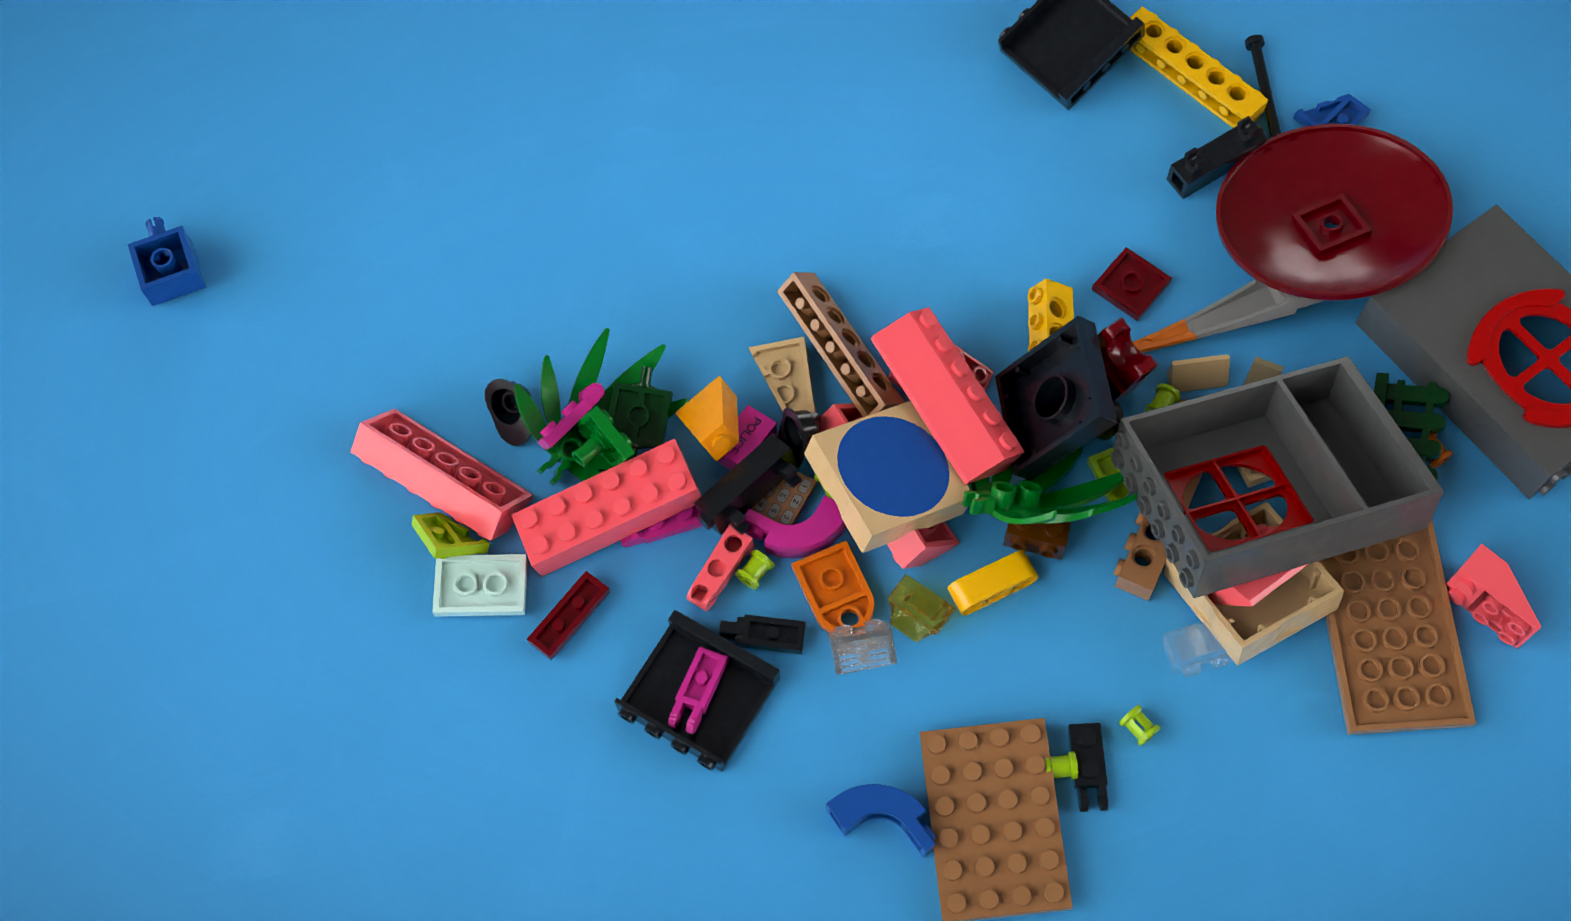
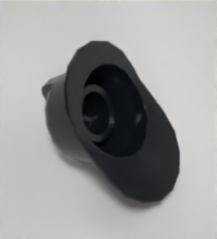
M495 379L485 389V402L500 437L506 443L513 446L523 445L528 441L531 434L522 420L516 403L514 386L517 383L505 379ZM519 384V385L528 393V395L531 397V394H530V392L527 390V388L524 387L523 385Z
M786 408L783 411L778 439L791 447L799 465L796 467L798 469L803 462L804 453L812 435L820 433L821 415L817 412L810 413L807 410L793 411L791 408Z

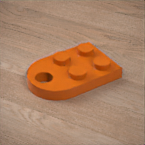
M847 541L791 563V568L812 613L823 630L834 636L849 637L860 633L869 625L874 612L873 595ZM846 613H854L859 621L853 626H847L841 621V618Z

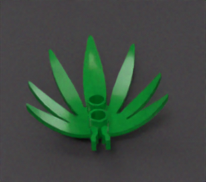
M609 328L603 330L585 358L575 380L568 404L573 400L578 403L579 393L585 387L596 383L607 347ZM665 344L658 346L639 359L614 382L623 384L639 383L641 366L651 367L654 371L666 348ZM546 355L542 362L540 390L542 407L548 424L552 420L557 423L561 419V409L554 370L550 357ZM614 382L605 390L602 398L589 411L598 406L600 410L604 409L609 413ZM517 383L514 386V394L518 410L528 431L538 442L543 437L540 431L546 426V423L532 398ZM687 398L671 403L669 418L688 402ZM575 424L551 448L545 449L551 457L549 462L544 463L537 472L541 475L546 469H551L559 461L560 466L554 471V478L549 482L554 486L561 478L562 472L567 469L582 482L601 473L598 470L606 471L612 467L600 454L587 463L585 467L580 466L576 462L572 452L589 439L578 425Z
M1082 446L1033 480L1025 479L1016 486L1010 484L1013 475L1012 465L1005 471L993 475L991 483L989 482V477L971 483L973 491L964 492L962 505L970 507L969 513L971 515L986 513L1010 524L1065 523L1093 517V515L1124 506L1136 500L1138 492L1110 502L1079 507L1108 494L1124 483V477L1119 471L1083 484L1044 493L1068 474L1082 454L1084 447Z

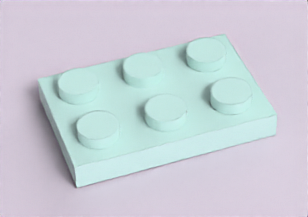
M465 555L446 559L437 558L433 615L435 617L525 615L527 555Z

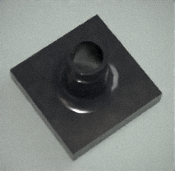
M1080 316L1075 317L995 376L1002 417L1025 451L1012 464L1013 475L1031 481L1094 438L1105 441L1114 437L1118 432L1120 419L1124 416L1123 409L1118 402L1112 400L1096 326L1092 321Z

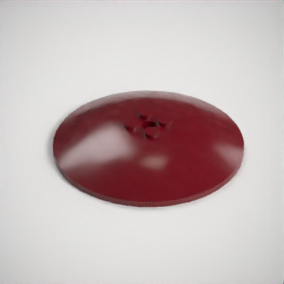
M1351 124L1306 126L1267 139L1265 144L1240 158L1234 164L1220 187L1216 204V223L1219 236L1226 251L1239 267L1257 281L1273 289L1297 297L1315 300L1364 298L1391 290L1406 283L1428 267L1437 257L1449 235L1453 215L1452 195L1449 185L1437 165L1424 152L1393 134L1379 129ZM1331 223L1333 225H1338V227L1327 228L1324 225Z

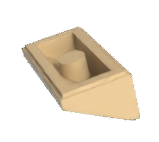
M1225 354L1172 361L1167 373L1169 385L1176 388L1179 392L1225 387L1229 381L1230 356Z

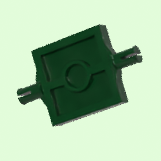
M641 366L639 383L623 384L614 382L609 414L614 421L612 425L619 433L622 432L627 435L633 444L631 448L635 453L627 460L636 457L638 449H653L664 444L673 392L656 389L650 385L653 372L651 367Z

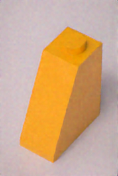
M720 375L675 412L715 461H718L739 443L737 396Z

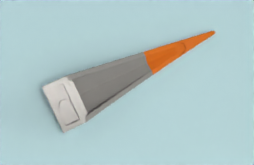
M1254 279L1206 308L1133 343L1141 353L1293 315L1296 314V309L1307 307L1323 300L1297 297L1283 293Z

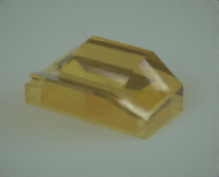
M906 574L888 596V602L891 606L890 625L915 642H919L929 635L939 634L956 610L954 606Z

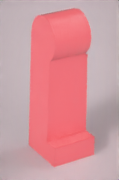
M729 524L687 594V600L704 611H709L744 558L749 556L754 549L753 538L745 533L739 534Z

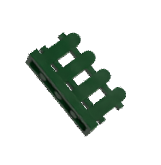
M1377 373L1374 393L1400 430L1422 432L1421 439L1407 438V440L1426 465V460L1438 459L1442 454L1441 444L1438 441L1429 440L1430 433L1438 434L1445 429V418L1440 414H1433L1434 407H1445L1449 403L1448 391L1444 388H1437V383L1429 382V387L1405 385V380H1398L1397 384H1390L1389 373ZM1388 403L1394 404L1393 410L1387 409ZM1402 404L1426 406L1425 413L1401 411ZM1427 467L1434 476V478L1438 481V473L1436 469H1434L1433 467Z

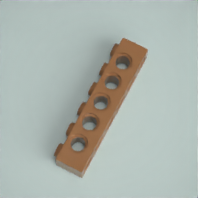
M793 272L777 292L860 414L865 417L905 403L816 274Z
M1203 473L1195 477L1184 491L1183 502L1187 508ZM1139 512L1135 524L1140 525L1137 534L1131 532L1124 549L1128 550L1129 553L1126 560L1120 558L1113 575L1118 576L1114 587L1149 601L1167 557L1161 541L1152 540L1147 537L1146 533L1152 532L1151 524L1146 515H1142ZM1135 558H1144L1149 565L1141 566L1135 561Z

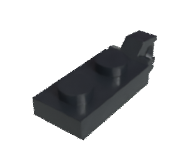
M745 614V617H737V622L721 620L719 635L725 639L734 640V644L744 648L802 654L805 622Z

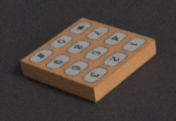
M797 472L796 474L802 478V481L796 487H791L783 479L755 504L751 510L777 523L794 525L817 486V481Z

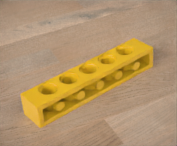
M1143 6L1130 17L1132 20L1138 17L1145 25V36L1130 51L1232 128L1236 127L1237 123L1247 116L1255 123L1263 115L1268 99L1259 90L1252 88L1244 82L1239 75L1233 74L1217 59L1202 51L1197 44L1190 42L1182 36L1177 29L1167 25L1155 13L1150 12Z
M1046 278L1028 289V352L1074 319L1072 287Z

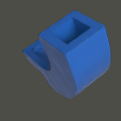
M881 784L860 785L843 791L826 803L827 813L844 836L866 821L884 819L898 825L923 858L934 851L935 843L933 840L936 837L926 823L922 825L919 823L920 820L925 818V808L915 798L900 789Z

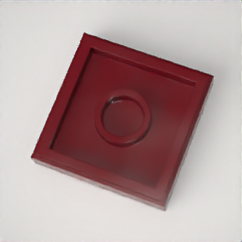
M1125 247L1093 284L1092 291L1138 321L1171 283L1172 278Z

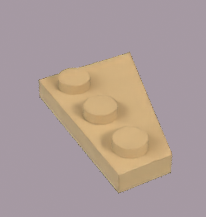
M804 337L748 347L782 412L786 408H791L793 411L807 410L810 413L816 412L808 351Z

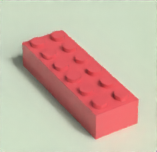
M674 438L511 514L531 566L543 577L618 542L628 535L639 532L695 506L694 503L702 495L684 454Z

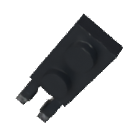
M1100 723L1069 724L1070 751L1075 752L1078 763V779L1073 781L1074 789H1077L1080 812L1088 811L1089 798L1086 788H1097L1099 810L1106 811L1108 810L1106 788L1108 783Z

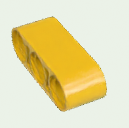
M1020 550L957 579L947 589L961 615L965 616L1034 583L1039 578V575L1025 551Z

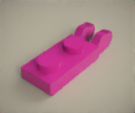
M596 382L585 387L579 393V402L576 403L573 400L561 411L564 416L557 423L552 420L540 431L543 437L537 443L544 450L551 448L602 398L605 392L602 385Z
M696 506L690 507L643 529V532L628 535L621 540L622 546L626 548L644 542L648 544L702 527L703 525L697 519L699 512Z
M703 647L698 648L675 697L676 703L668 719L670 727L675 728L678 726L686 707L693 710L686 724V732L690 734L696 732L702 713L705 714L729 662L728 656Z

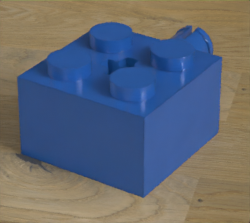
M153 217L155 226H153L151 219H148L145 223L150 237L127 244L141 291L152 306L206 288L193 242L183 226L166 231L163 219Z

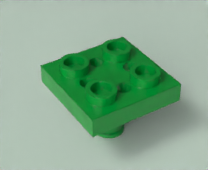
M598 406L594 407L576 423L589 439L572 452V456L582 467H585L587 463L600 453L611 467L623 463L635 453L631 448L633 444L628 436L622 432L619 433L612 425L614 421L610 414L604 409L600 410Z

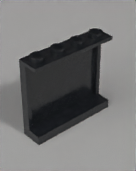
M1037 0L1031 8H1026L1020 14L1018 20L1011 27H1007L1002 31L998 43L1000 51L1069 111L1145 36V25L1138 17H1135L1133 20L1109 0Z
M674 609L668 619L669 627L622 699L616 698L614 702L619 711L618 715L631 724H634L635 721L645 726L644 731L652 737L660 739L662 736L671 741L670 746L679 753L686 755L689 752L698 757L697 762L710 771L716 768L723 772L779 682L780 670ZM699 647H703L728 656L729 662L705 714L702 713L696 732L690 734L686 732V724L693 711L692 709L684 708L680 723L675 728L668 725V719L676 703L675 697Z

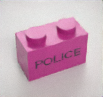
M747 405L738 417L739 443L717 462L732 470L771 434L778 438L777 422Z

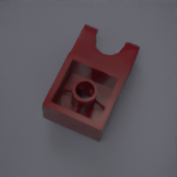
M1123 317L1104 328L1098 334L1112 400L1116 402L1134 391L1158 366L1150 354L1145 355L1135 347L1130 337L1131 328Z

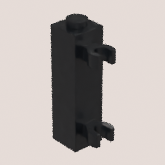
M1247 116L1240 120L1236 127L1198 149L1195 147L1186 152L1183 158L1171 164L1166 180L1184 199L1228 173L1240 158L1265 144L1267 136L1264 130Z
M771 434L694 503L699 512L697 516L699 522L707 530L713 528L720 535L726 531L729 524L739 534H744L750 528V525L744 521L746 519L744 514L747 513L748 509L757 504L783 479L793 488L802 481V478L796 474L798 472L796 467L799 465L791 447Z

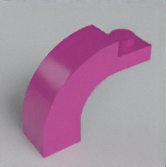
M825 495L814 514L799 524H780L751 509H748L745 514L746 519L744 520L750 525V528L746 531L748 535L757 540L765 539L764 551L766 553L791 559L808 557L827 549L837 541L846 528L836 502Z

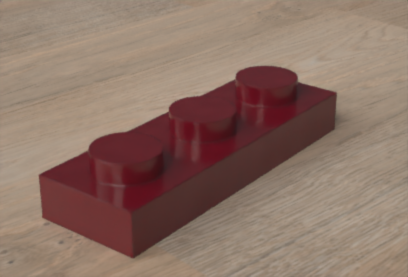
M585 571L527 638L528 643L552 660L607 597L610 589L589 572Z

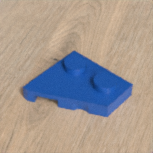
M1346 94L1337 97L1334 101L1318 103L1316 108L1307 111L1303 109L1297 110L1293 119L1303 127L1320 124L1359 125L1369 115L1371 109L1352 95Z

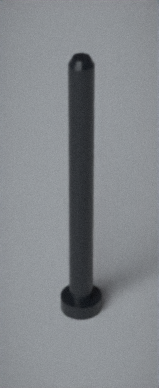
M1252 35L1245 40V46L1252 54L1260 92L1268 99L1264 111L1270 137L1272 138L1281 134L1262 52L1265 42L1262 35Z

